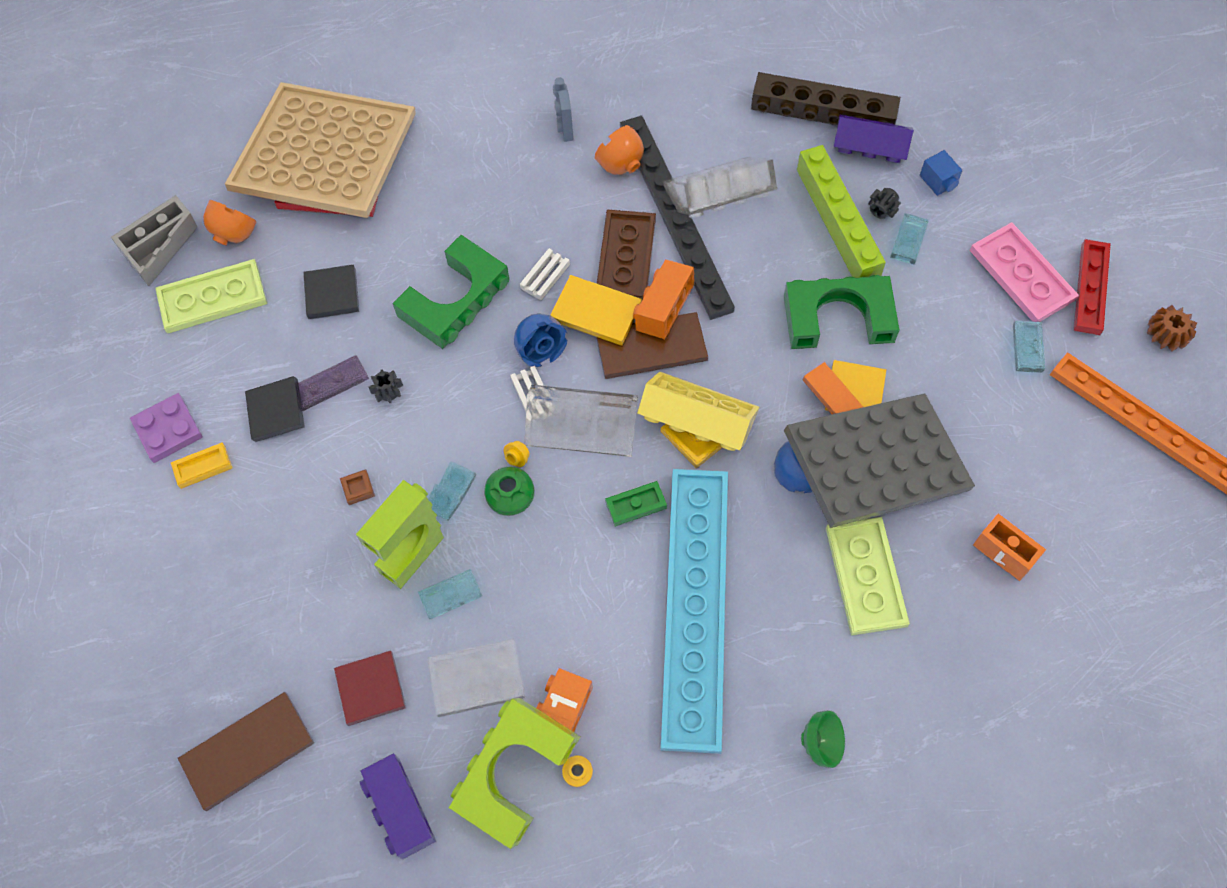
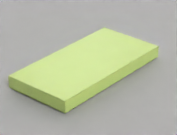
M255 259L155 288L164 330L167 334L267 304Z
M882 517L863 519L830 528L827 525L826 532L851 636L908 627L910 623Z

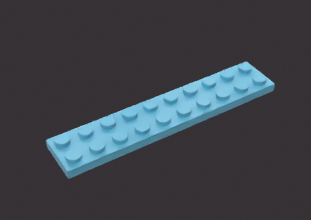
M673 469L661 729L662 751L721 754L728 496V472Z

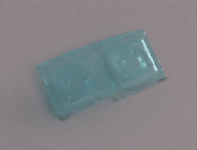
M450 461L439 485L435 484L428 498L433 504L431 508L437 516L448 521L450 520L477 475L475 472Z

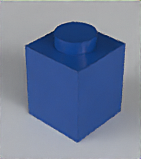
M943 150L924 160L919 176L938 196L945 191L950 192L958 186L963 170Z

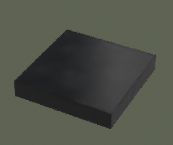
M354 264L303 272L306 315L308 319L359 312Z
M288 377L245 391L251 440L254 442L305 427L299 384L296 377Z

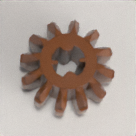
M1173 305L1166 309L1161 307L1149 319L1147 334L1153 336L1151 343L1159 342L1160 349L1168 346L1172 352L1177 348L1182 349L1192 341L1196 335L1195 328L1197 322L1191 320L1192 314H1185L1183 312V307L1178 310Z

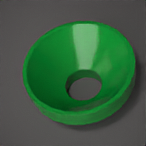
M503 467L494 471L489 476L485 484L484 494L487 504L493 511L501 515L512 516L525 511L530 506L534 498L535 489L533 481L524 470L517 467ZM505 479H512L516 482V487L512 491L505 492L500 489L501 482Z
M830 710L816 712L810 718L804 732L801 734L802 746L805 747L807 754L813 762L820 767L834 768L839 765L845 750L843 725L838 715Z

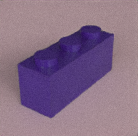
M840 115L833 147H837L840 153L852 154V151L862 152L861 156L876 158L877 155L886 156V161L900 163L901 159L907 160L914 129L912 127Z
M394 753L360 770L364 779L359 782L366 798L372 797L376 808L372 809V814L378 826L384 825L388 836L384 838V841L391 855L396 853L399 858L405 859L436 842L402 763Z

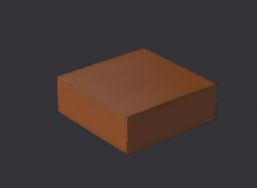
M366 469L340 478L349 505L375 497Z

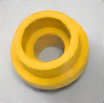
M509 442L503 449L505 459L510 465L523 467L527 463L530 453L522 442Z
M578 755L568 758L562 768L565 782L573 787L586 785L593 773L589 760ZM574 766H581L583 774L574 776L571 772Z

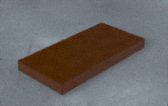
M607 209L597 284L643 300V294L649 282L656 213Z
M697 312L678 315L665 339L636 331V323L632 324L622 346L596 337L605 379L708 361V353Z
M283 692L178 757V760L203 810L208 811L313 745L314 741L286 692Z

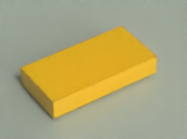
M223 442L170 462L180 489L233 469Z

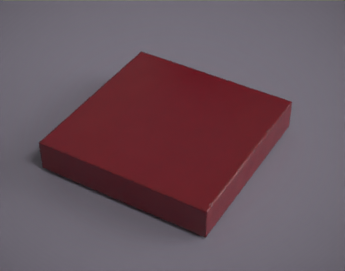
M391 650L334 668L344 716L348 726L406 708Z

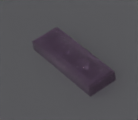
M357 355L298 383L302 411L369 379Z

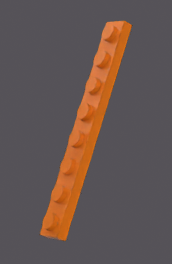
M1067 352L1052 370L1050 376L1227 494L1226 457Z

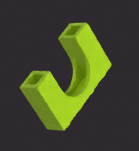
M404 479L356 533L361 544L379 557L374 564L379 574L400 589H402L444 538L440 529L441 524L436 520L437 514L431 508L433 504L427 498V491L417 483L411 485Z
M512 698L511 702L507 700L498 713V717L501 719L495 728L491 727L482 741L485 745L480 755L476 754L469 762L466 769L469 773L464 782L460 781L452 791L451 798H453V801L449 806L451 810L509 849L516 847L520 843L534 818L509 802L499 792L494 775L498 758L508 747L520 744L532 748L560 766L566 763L581 737L521 698Z

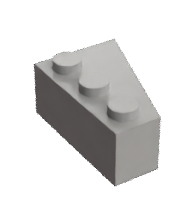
M175 195L111 236V238L127 261L145 283L150 286L195 231L197 225L191 213Z

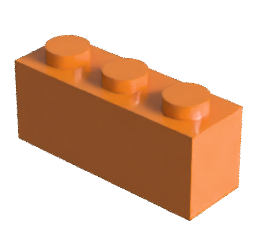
M665 259L661 268L656 269L651 286L646 287L642 302L634 308L633 319H635L636 331L662 339L666 338L694 286V267Z

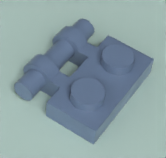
M558 77L555 79L553 94L556 97L554 107L556 116L559 117L556 118L558 133L563 132L564 142L574 141L569 92L564 79Z

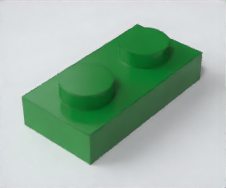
M658 481L605 498V503L615 527L667 509V503Z

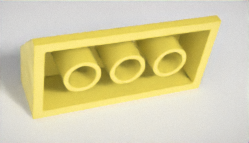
M658 372L646 383L637 414L643 415L644 419L649 422L668 424L674 431H687L695 434V437L699 440H712L720 443V446L724 449L735 451L736 449L741 450L744 446L760 407Z

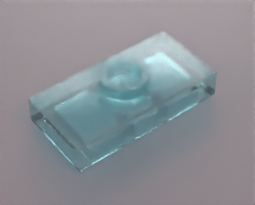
M905 213L890 258L915 265L929 220Z
M1015 321L1013 324L1016 371L1043 373L1045 370L1042 322Z
M471 569L418 592L429 620L482 597Z

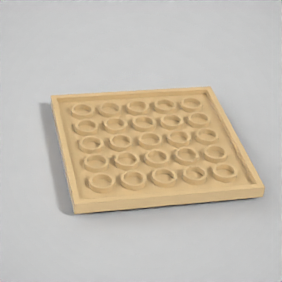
M280 82L226 180V189L231 192L368 218L415 117V107Z

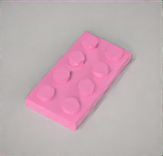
M1012 222L974 243L970 248V252L1035 325L1073 303L1079 296Z

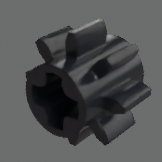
M884 188L882 191L876 189L870 196L871 200L868 202L870 212L879 219H885L887 215L893 218L901 204L899 195L891 188Z
M381 369L378 374L371 376L374 385H370L368 388L371 394H375L377 402L384 400L390 404L396 397H401L398 388H401L403 383L401 378H397L394 370L389 373Z

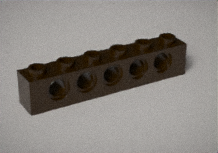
M758 72L752 95L751 110L831 125H838L840 115L896 124L901 97Z

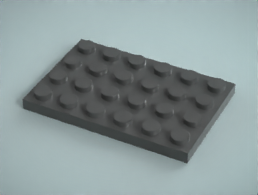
M925 393L789 424L784 429L785 435L830 528L970 491L975 486Z

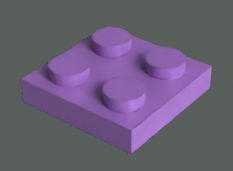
M179 392L130 417L153 463L203 438Z

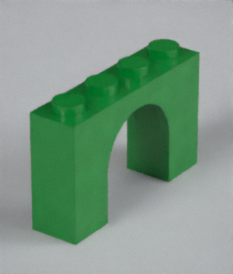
M460 235L444 251L448 266L472 283L469 292L462 299L450 304H439L429 300L409 286L392 303L398 318L441 349L453 343L458 337L459 332L473 322L476 314L482 308H486L491 303L493 296L499 290H503L510 280L506 264L463 235Z
M872 275L861 278L849 276L843 279L821 278L811 281L794 280L786 282L784 302L791 349L817 348L820 338L817 310L823 305L835 301L849 303L862 313L869 344L895 343L900 329L890 276Z

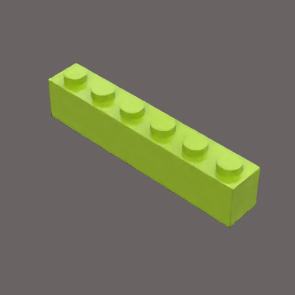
M819 145L800 151L797 172L851 276L855 278L870 277L872 275L882 276L886 261L824 146Z

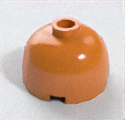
M626 125L610 134L608 137L611 141L606 146L601 143L595 152L594 158L604 170L613 175H621L627 172L633 173L641 165L640 160L644 151L643 142L637 132L632 127Z
M209 200L203 215L206 230L214 235L212 240L227 246L228 242L237 244L245 241L251 235L257 222L250 216L238 210L230 209L226 205L214 200Z

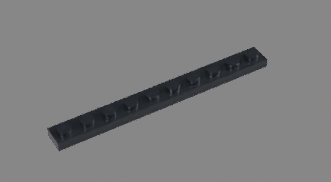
M640 115L621 121L620 128L626 125L632 127L643 142L644 151L640 160L639 170L684 265L694 267V287L710 320L734 313L735 306L643 116Z

